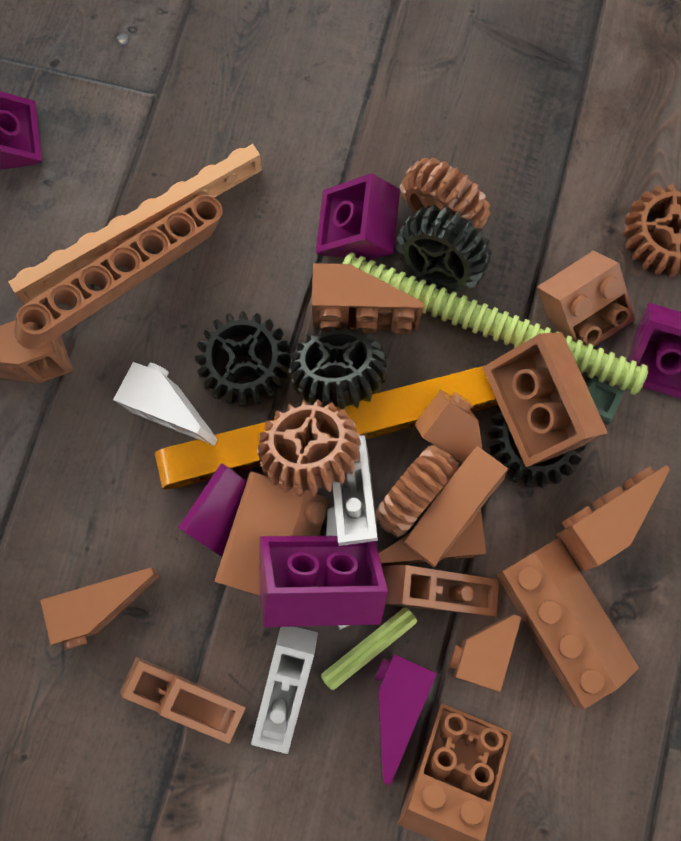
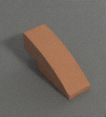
M476 446L429 506L405 540L404 545L432 567H435L505 479L508 468Z
M138 657L135 658L120 690L122 698L156 711L160 716L230 744L246 708L206 687Z

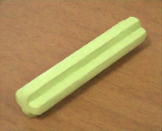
M407 607L402 608L321 674V678L327 687L331 690L339 687L417 623L416 617Z

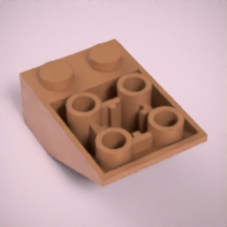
M313 263L312 315L314 328H320L324 332L332 331L333 327L341 330L349 326L350 329L355 330L362 328L364 334L375 333L377 329L391 330L394 334H409L412 330H418L423 311L422 301L351 264Z
M16 319L15 321L0 325V379L42 383L73 372L61 335L39 349H27L22 347L15 338ZM34 322L24 324L30 330L42 329V326Z
M667 465L657 471H654L652 466L647 467L622 483L624 491L621 486H618L592 502L595 510L592 511L587 506L561 522L565 529L557 533L556 536L560 538L581 572L600 566L632 544L670 471Z
M441 703L410 783L398 825L435 841H484L512 732Z

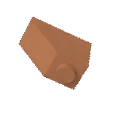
M440 389L415 423L422 438L439 449L452 454V457L462 463L476 446L482 449L479 421L470 410L473 406L472 403L456 392L450 396Z
M517 615L507 616L463 639L461 647L455 645L448 666L454 669L452 677L501 692L522 617Z

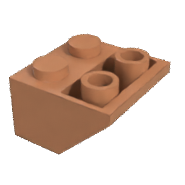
M596 251L590 252L537 286L545 313L556 329L563 333L565 338L567 335L571 336L572 341L582 340V345L587 346L590 343L595 347L635 320L619 263Z

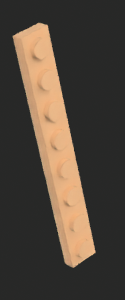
M253 144L246 148L234 150L227 159L216 165L204 167L198 175L186 182L181 181L174 184L168 192L156 199L150 198L139 205L138 209L127 215L115 217L109 222L108 226L95 233L91 232L83 235L76 244L69 248L51 253L47 260L37 266L21 270L8 283L24 304L28 303L194 198L201 195H209L215 198L262 171L260 154Z

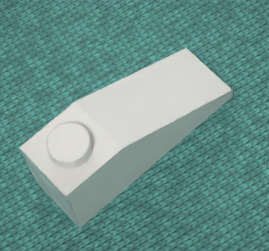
M133 362L113 400L135 415L215 446L218 439L179 386L167 377L169 372L151 362L148 367Z
M365 435L360 436L359 462L354 463V473L345 474L344 485L335 481L332 483L339 546L378 541L373 484Z
M280 627L251 745L288 754L315 654L318 632L299 627Z

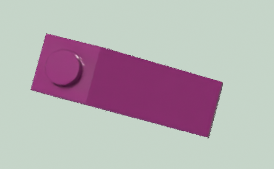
M392 654L390 661L385 658L382 659L374 678L380 682L377 691L381 774L383 782L388 785L392 783L437 673L395 654Z

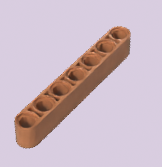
M201 195L194 198L24 304L16 315L14 332L17 342L27 349H39L210 238L214 234L223 213L220 202L209 195ZM199 215L206 217L208 220L201 218ZM172 232L180 233L183 237L177 236ZM144 249H151L157 254L148 253ZM117 266L125 267V268H127L130 272H122V271H119L116 267H117ZM94 284L100 287L101 290L93 291L86 285ZM66 303L70 305L72 309L62 310L59 309L56 306V304ZM34 322L42 326V329L30 330L24 324Z

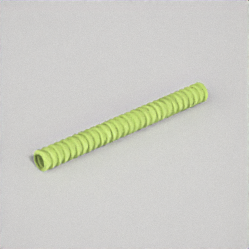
M350 252L342 263L351 264L422 301V313L431 312V316L434 318L439 315L444 322L447 319L452 320V325L462 324V329L465 330L470 327L473 329V333L477 334L480 331L483 333V337L486 338L488 335L493 336V341L496 342L501 339L506 346L511 343L516 348L540 333H551V328L546 327L543 330L538 323L535 326L530 325V320L520 321L517 315L512 318L508 316L509 312L499 313V309L496 307L491 310L486 303H483L481 306L477 304L478 300L468 301V297L465 295L460 298L457 296V292L447 293V289L444 287L439 290L436 288V284L426 285V280L422 279L418 282L413 275L408 278L405 272L401 271L398 274L396 269L392 267L390 270H387L386 265L380 264L377 266L374 260L366 262V257L360 256L356 258V254ZM567 335L565 340L581 374L586 372L588 373L587 377L591 379L596 376L601 383L605 380L609 381V386L612 387L617 384L622 391H625L627 388L632 395L640 392L648 374L647 365L637 366V362L634 360L627 362L624 356L616 358L613 352L606 354L603 348L595 350L593 349L594 345L590 343L587 346L582 345V340L578 339L575 342L572 341L571 336Z

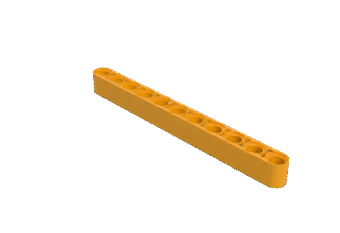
M483 366L372 394L370 402L359 401L358 409L353 405L345 406L344 410L348 414L349 419H353V422L356 424L357 434L359 436L365 435V439L415 427V423L440 389L450 396L455 392L462 395L472 403L473 406L470 409L472 412L499 404L482 368ZM265 422L216 434L215 436L218 441L215 446L197 439L156 451L154 455L162 489H175L210 480L221 463L235 473L261 467V460L257 450L258 445H260L259 433L265 431ZM282 456L286 460L289 459V456Z

